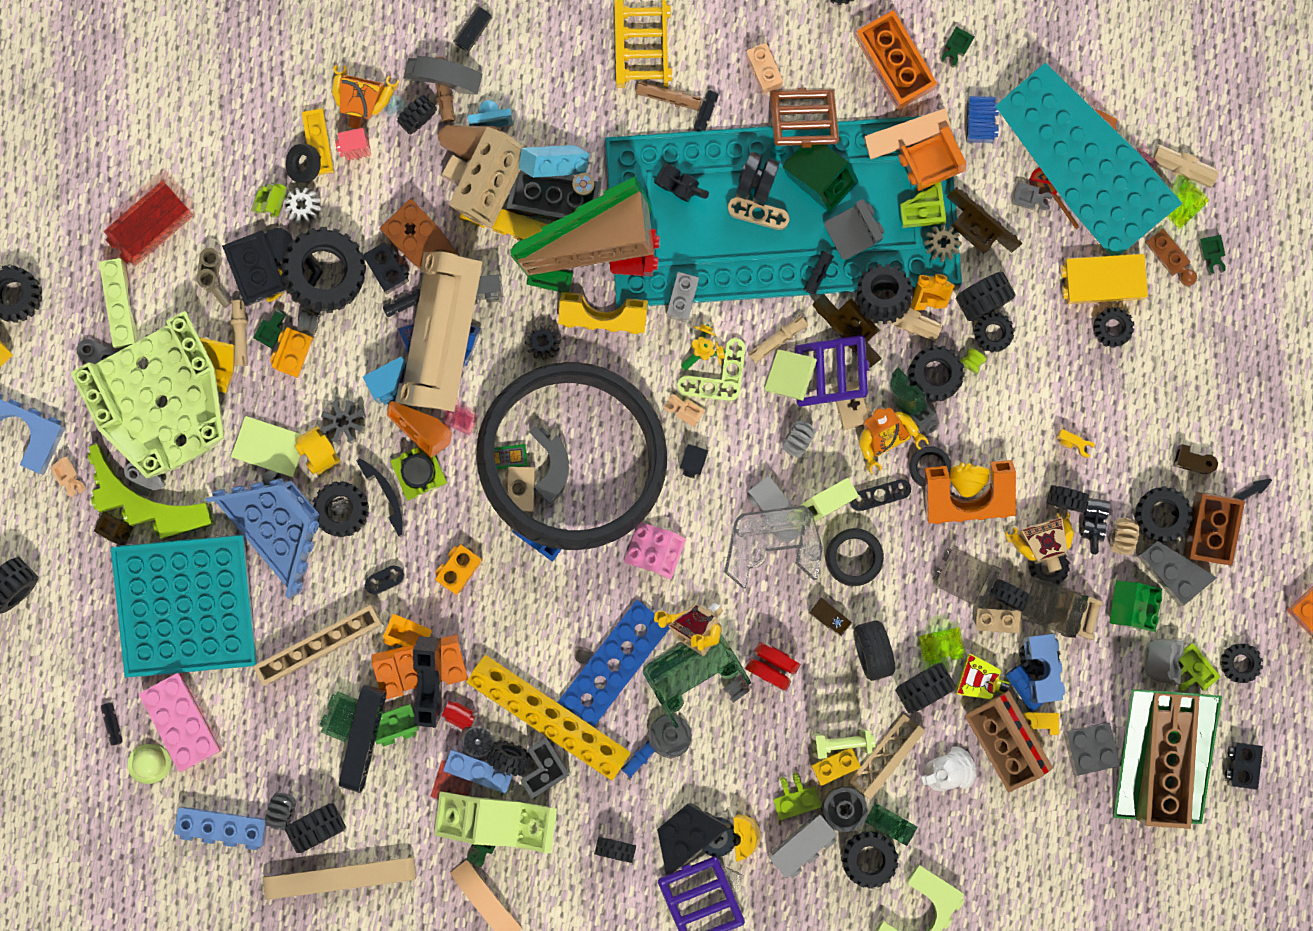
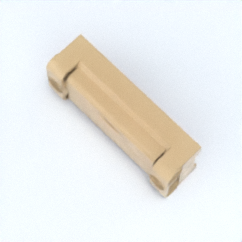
M423 252L420 272L426 274L423 276L404 383L398 384L395 403L455 411L482 261L460 257L447 252Z

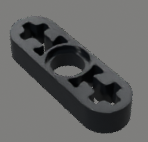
M900 479L858 491L857 493L861 499L868 497L866 492H870V499L874 504L869 505L870 502L867 501L862 504V508H859V505H854L853 501L849 502L853 510L861 512L899 501L910 495L911 485L908 481ZM899 483L907 487L904 495L901 496L900 492L892 494L894 499H890V491L887 486H891V490L898 488ZM878 489H882L886 493V499L883 502H878L874 498V493Z

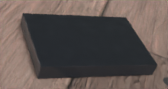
M263 230L222 245L246 307L286 292Z

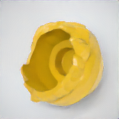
M961 462L959 466L951 467L949 473L950 482L961 496L966 498L972 497L988 484L990 470L989 468L972 465L971 463H967L965 466Z

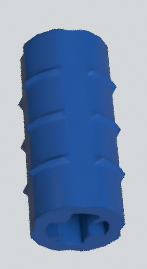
M1021 664L1005 675L1030 711L1044 704L1031 702L1029 681L1033 680Z

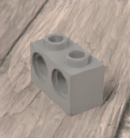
M680 272L677 273L667 311V318L688 323L699 277Z

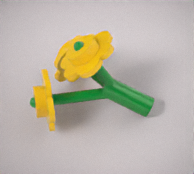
M701 324L700 328L694 326L693 328L702 331V334L697 340L692 341L691 346L695 349L694 353L681 363V367L687 371L699 359L708 360L713 356H718L719 365H722L721 359H725L726 350L715 341L716 351L712 349L714 346L713 342L709 339L705 340L706 334L716 337V334L712 333L713 328L709 327L708 324Z

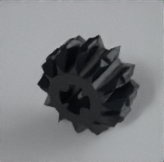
M540 323L541 330H537L535 325L532 326L535 333L527 332L526 335L531 340L524 341L525 345H532L527 349V352L532 353L536 350L533 355L535 359L538 358L540 353H542V360H546L545 353H548L553 358L554 354L551 350L560 351V348L554 344L562 343L560 338H555L559 335V331L556 330L551 333L552 325H549L547 330H545L544 323ZM540 337L541 339L547 337L548 344L546 346L545 344H543L544 347L540 346L538 341Z

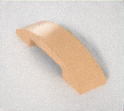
M465 860L450 873L470 902L494 931H520L522 929L469 861Z

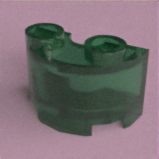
M897 367L892 373L890 382L893 401L898 408L909 415H916L918 412L928 408L925 394L916 385H906L908 377Z

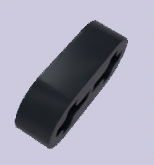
M395 565L387 567L369 576L365 581V589L374 595L389 590L403 582L405 578L404 570ZM391 570L400 571L401 575L398 576V581L394 579L386 580V577L391 575ZM372 579L375 581L383 579L384 583L378 585L379 590L376 591L374 588H369V585L372 584Z

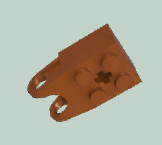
M411 198L379 228L387 239L419 269L421 268L423 252L442 250L459 256L442 230ZM408 223L409 226L411 224L415 226L413 229L415 233L413 235L411 233L405 234V224Z

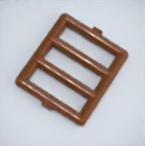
M798 88V90L771 92L770 100L775 145H802V148H808L811 145L837 144L839 142L835 93L833 90ZM826 98L827 105L780 106L779 100ZM828 113V120L781 121L780 115ZM829 129L830 135L782 137V130Z

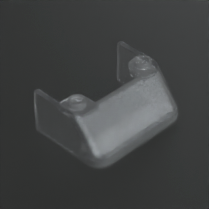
M801 505L744 513L738 516L733 526L724 573L741 588H746L750 569L763 565L768 551L798 548L795 564L811 579L817 580L823 546L812 512L806 506Z

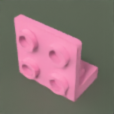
M641 522L636 527L624 562L655 572L671 580L686 539L675 532Z

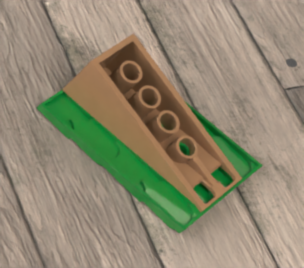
M636 177L603 191L604 195L577 207L573 213L542 227L540 232L515 243L512 249H510L511 257L526 276L533 281L552 271L654 255L649 215L652 212V204L649 202Z
M1131 689L1113 818L1134 819L1145 826L1191 829V824H1202L1222 695Z

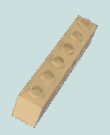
M369 605L258 663L253 668L262 686H268L384 624L374 605Z

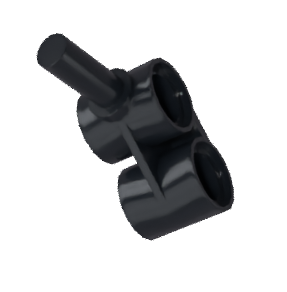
M668 163L663 164L653 181L662 189L673 193L685 202H689L694 195L703 199L709 196L707 190L698 188L700 183L696 179L684 173L681 176V172Z
M1088 498L1086 513L1084 512L1082 523L1084 531L1081 533V538L1090 541V553L1096 555L1099 553V541L1103 542L1105 539L1107 523L1104 520L1108 518L1110 501Z

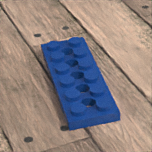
M636 600L557 703L594 727L670 629L669 625L661 628L658 622L654 621L655 613ZM638 624H643L647 627V633L643 637H638L634 632ZM626 641L631 642L634 646L633 652L624 654L621 651L622 643ZM611 659H617L620 662V668L616 672L608 669L607 664ZM598 676H603L607 680V685L603 689H598L594 685V680ZM588 693L593 696L592 705H582L581 696Z

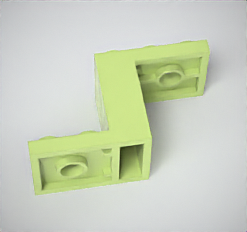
M440 791L434 836L477 845L519 847L542 853H551L557 809L514 800L477 798Z

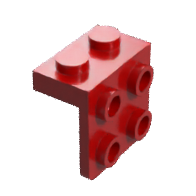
M651 229L653 249L655 251V249H659L660 236H656V229ZM654 255L610 262V272L612 274L653 277V270L658 269V257H654Z

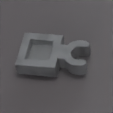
M1018 182L1012 204L1032 210L1035 204H1037L1042 210H1049L1050 206L1045 205L1043 199H1052L1053 195L1051 193L1038 194L1039 187Z

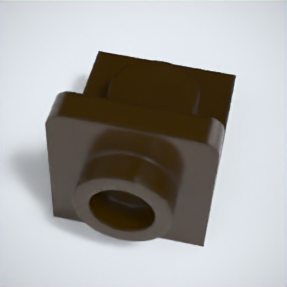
M103 512L94 532L110 542L125 545L134 526L122 522L109 513Z

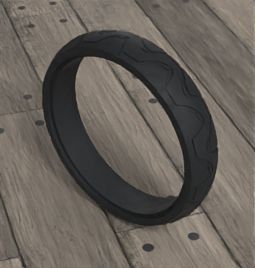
M562 362L533 369L518 377L500 392L490 405L481 423L476 446V460L480 482L485 495L493 509L509 527L525 538L543 546L561 550H584L600 547L618 540L635 529L650 513L664 485L667 470V446L658 415L646 397L632 383L617 373L600 366L581 362ZM553 384H583L610 394L632 413L641 427L646 440L649 467L644 489L639 499L627 512L600 527L585 530H566L548 526L535 520L512 501L498 476L495 465L494 444L501 421L507 412L527 394Z

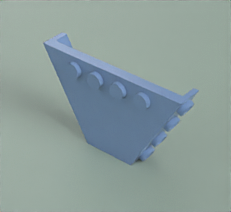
M276 479L270 481V485L265 486L263 482L251 484V488L245 489L243 485L231 488V492H225V489L213 491L212 496L205 498L207 502L215 501L287 587L285 596L289 599L299 594L303 587V582H301L303 574L308 568V555L314 546L312 540L319 528V513L292 481L283 482V479Z

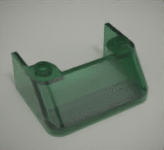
M722 634L720 635L719 643L711 646L705 656L682 643L650 662L643 669L644 677L675 729L679 725L672 714L679 711L684 704V699L681 695L715 674L719 673L722 678L729 679L740 673L747 685L751 684L741 663Z

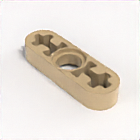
M739 197L733 198L728 204L729 215L739 220L775 230H783L789 223L788 213L779 208L768 205L762 206L754 203V201ZM741 203V208L747 209V205H750L749 217L745 216L746 211L739 210L738 213H735L734 208L731 206ZM756 208H761L765 213V216L760 220L752 216V211ZM768 211H772V217H778V214L783 215L782 219L785 222L777 225L776 220L771 218L769 223L765 222L768 217Z

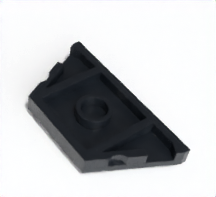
M693 803L685 805L657 829L666 875L681 869L682 866L692 860L731 826L726 822L722 823L715 819L714 815L702 811L700 807Z

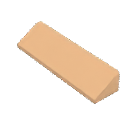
M944 108L867 135L863 141L871 160L900 150L901 146L905 145V147L940 135V129L948 126L950 131L952 129L947 110Z

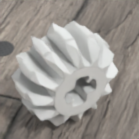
M297 187L295 188V195L292 192L288 193L291 200H284V203L288 205L284 210L286 213H291L289 215L291 220L296 218L297 223L301 224L304 218L308 224L310 223V215L317 219L314 211H321V208L317 206L321 200L315 198V191L309 193V189L304 187L301 193ZM301 201L303 203L304 201H306L305 204L307 207L305 209L301 207V209L299 210L300 206L298 204Z

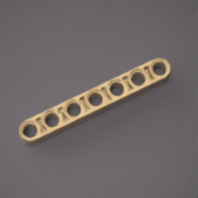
M408 857L406 859H391L384 862H369L361 865L354 864L339 868H324L317 871H302L294 874L287 873L262 878L265 900L410 881L416 879L414 857Z

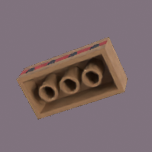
M1009 691L980 704L964 715L1008 793L1040 779L1053 769Z

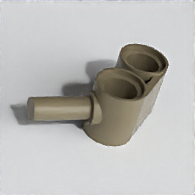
M205 248L199 256L197 283L204 290L209 291V293L212 292L220 304L226 308L231 302L219 288L218 278L222 257L214 248ZM215 254L216 260L212 264H207L206 258L208 255ZM206 276H213V281L211 284H203V280Z

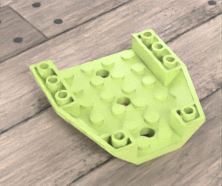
M186 311L166 321L167 326L96 364L89 362L70 372L97 429L147 479L177 469L212 450L224 438L215 368ZM142 358H147L149 361L146 369H140L139 361ZM161 396H166L168 403L165 407L160 408L158 406V399ZM181 434H184L187 438L184 446H178L177 437Z

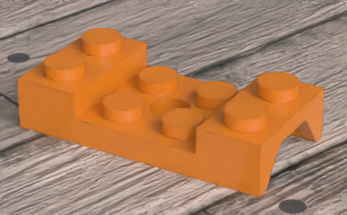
M457 634L441 638L442 682L446 681L447 685L468 680V672L463 661ZM415 644L371 654L372 666L379 689L386 690V699L403 696L404 691L418 688L417 669H413V648Z

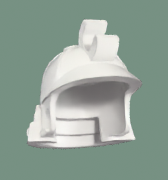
M952 747L948 755L935 758L926 764L924 768L925 776L920 777L923 786L929 785L935 791H947L959 786L960 788L967 789L974 783L976 778L975 762L964 749Z

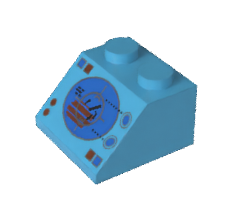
M402 356L363 376L367 387L378 404L383 403L387 405L391 401L396 400L394 396L397 394L398 384L403 381L407 365Z

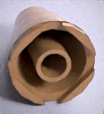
M446 125L443 129H440L438 141H440V145L445 149L470 161L486 128L489 127L498 131L499 129L494 126Z

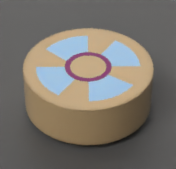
M586 173L576 175L572 182L573 190L580 196L591 194L594 189L593 178Z

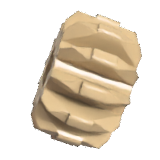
M1130 518L1116 519L1110 537L1112 552L1121 555H1129L1134 552L1139 536L1137 521Z

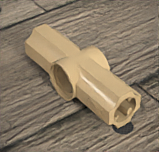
M1162 145L1158 146L1151 162L1172 171L1174 176L1180 175L1184 177V180H1193L1209 188L1213 187L1220 171L1199 162V159L1191 154L1178 153Z
M909 308L907 313H904L902 319L897 317L894 323L887 321L895 325L899 330L902 328L907 330L908 334H916L933 342H936L943 324L926 318L920 312L914 311Z

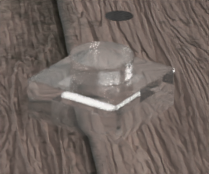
M724 866V873L735 896L745 875Z

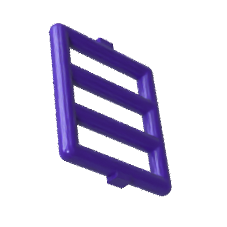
M852 336L795 346L794 353L803 355L805 352L815 351V359H817V396L804 397L803 401L796 399L798 406L858 399L868 395L867 371H870L869 361L866 360L864 336ZM857 345L859 389L847 391L845 346ZM836 348L838 393L826 394L824 350Z
M711 857L694 865L686 864L681 867V870L658 879V885L678 931H688L686 924L729 907L734 920L706 931H731L745 924V919L717 857ZM713 867L717 877L716 880L678 895H672L668 884ZM717 888H722L725 900L681 916L677 904Z

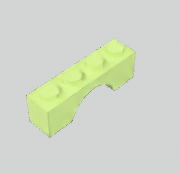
M118 258L101 261L99 265L112 345L115 349L121 350L137 342L138 335L129 303V280L126 262Z

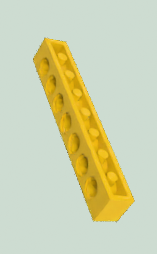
M486 654L466 681L467 684L611 781L616 777L631 754L630 751Z

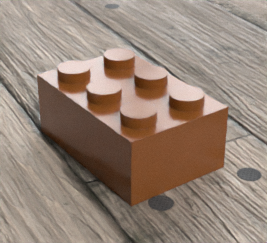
M1195 491L1191 512L1192 521L1189 524L1183 556L1189 559L1233 566L1245 501L1238 498Z

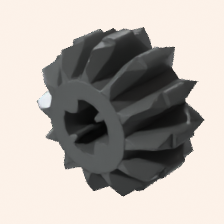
M276 792L270 799L266 810V826L275 830H284L293 818L296 807L295 797L290 796V794Z

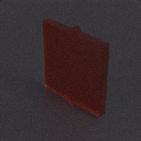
M442 760L430 797L439 799L440 791L469 796L473 782L444 772L447 761Z

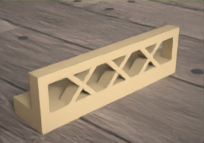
M903 714L848 782L868 799H871L925 733V730ZM905 720L914 729L908 736H899V726ZM896 731L897 737H891ZM906 738L904 742L900 745V739ZM897 739L898 749L895 753H886L885 743L888 740ZM882 748L883 754H877ZM883 756L884 766L882 769L872 770V759ZM886 756H891V758L888 761H886ZM869 765V771H863ZM869 773L870 783L864 790L855 780L860 774ZM872 773H878L873 779Z

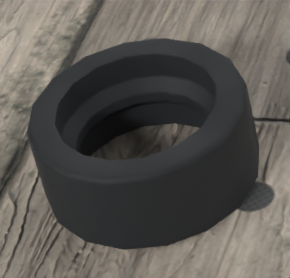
M934 446L924 447L911 457L909 473L913 481L919 486L925 487V479L920 476L917 469L919 460L925 455L932 454L937 456L943 466H947L948 473H950L951 460L948 454L940 448Z

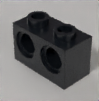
M384 242L363 254L386 295L409 282L406 278L409 273L404 264L399 265L395 258L398 257V254L392 245L388 247ZM381 253L388 255V259L384 263L377 262V256ZM391 272L399 274L398 279L394 282L388 281V275Z
M1232 742V746H1229L1227 751L1230 767L1225 770V781H1228V786L1258 790L1263 746ZM1245 748L1248 750L1249 756L1243 761L1240 758V751ZM1243 770L1246 773V779L1240 783L1237 779V774Z

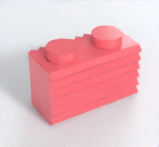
M364 128L337 133L338 139L335 140V144L340 157H345L347 161H350V159H362V157L366 158L372 155L368 136Z

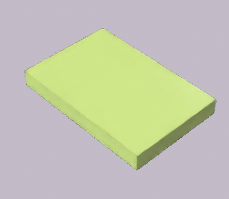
M245 416L231 457L294 478L301 458L294 447L297 444L295 439L302 434Z

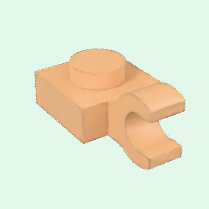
M671 394L668 398L669 402L664 406V409L668 412H678L676 417L695 427L705 412V409L689 399H686L684 402L674 394Z
M67 457L59 459L50 467L60 487L65 486L70 497L77 493L74 488L77 489L79 494L86 490L84 484L75 479L77 473Z

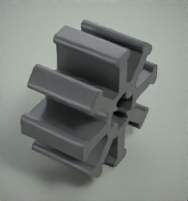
M336 400L331 402L336 415L333 416L326 411H323L321 415L324 420L329 419L333 421L332 424L325 427L322 426L321 429L326 435L336 430L334 438L331 440L337 444H341L340 440L343 432H345L348 438L347 442L352 444L356 442V439L350 430L353 428L364 434L366 429L363 425L354 424V421L361 418L364 419L365 414L359 409L357 413L350 415L353 407L356 405L349 400H346L347 404L344 412L341 411L340 403ZM348 417L346 419L349 422L348 425H343L341 428V424L338 423L339 420Z

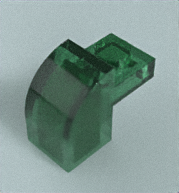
M877 803L873 805L865 820L867 824L908 846L918 828L916 825Z

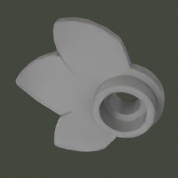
M131 462L124 469L125 477L132 482L134 489L141 495L149 496L150 489L159 490L166 485L159 475L147 479Z

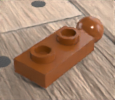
M1164 229L1146 241L1147 246L1172 277L1179 273L1180 281L1183 285L1192 286L1196 283V272L1186 268L1190 264V260Z

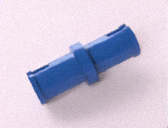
M649 740L638 751L635 750L634 756L621 768L628 777L632 778L643 764L646 765L648 763V759L655 752L650 746Z

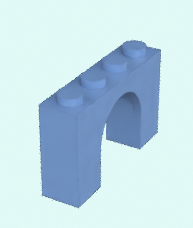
M0 394V421L8 417H20L27 423L30 429V443L20 466L44 475L66 428L60 426L62 421L49 416L48 420L40 417L42 412L33 408H29L28 411L22 409V404L12 399L9 402L1 400L3 395Z

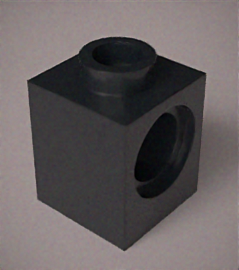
M688 444L679 470L683 471L682 475L695 479V476L700 477L709 450Z

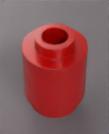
M449 701L442 713V717L446 718L445 721L462 730H465L466 727L470 728L476 718L473 715L474 710L456 701L454 703Z

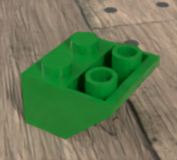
M1116 580L1109 623L1156 632L1163 589L1137 582Z

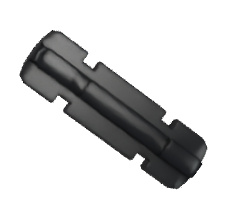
M708 90L704 97L706 101H703L697 116L699 119H696L694 123V129L697 131H705L708 124L706 122H709L715 107L714 102L716 103L719 94L715 91Z
M417 289L412 292V295L402 296L394 300L393 304L388 303L384 305L383 310L386 316L391 317L395 315L396 311L398 313L414 306L415 302L418 304L421 290Z
M113 703L102 704L100 708L102 714L105 715L103 719L107 734H110V737H108L110 745L121 744L123 740L118 732L120 729L116 714L113 713L115 711Z

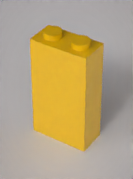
M1145 254L1066 259L1063 262L1064 265L1060 266L1061 278H1065V286H1062V298L1066 299L1067 305L1145 300L1148 297Z

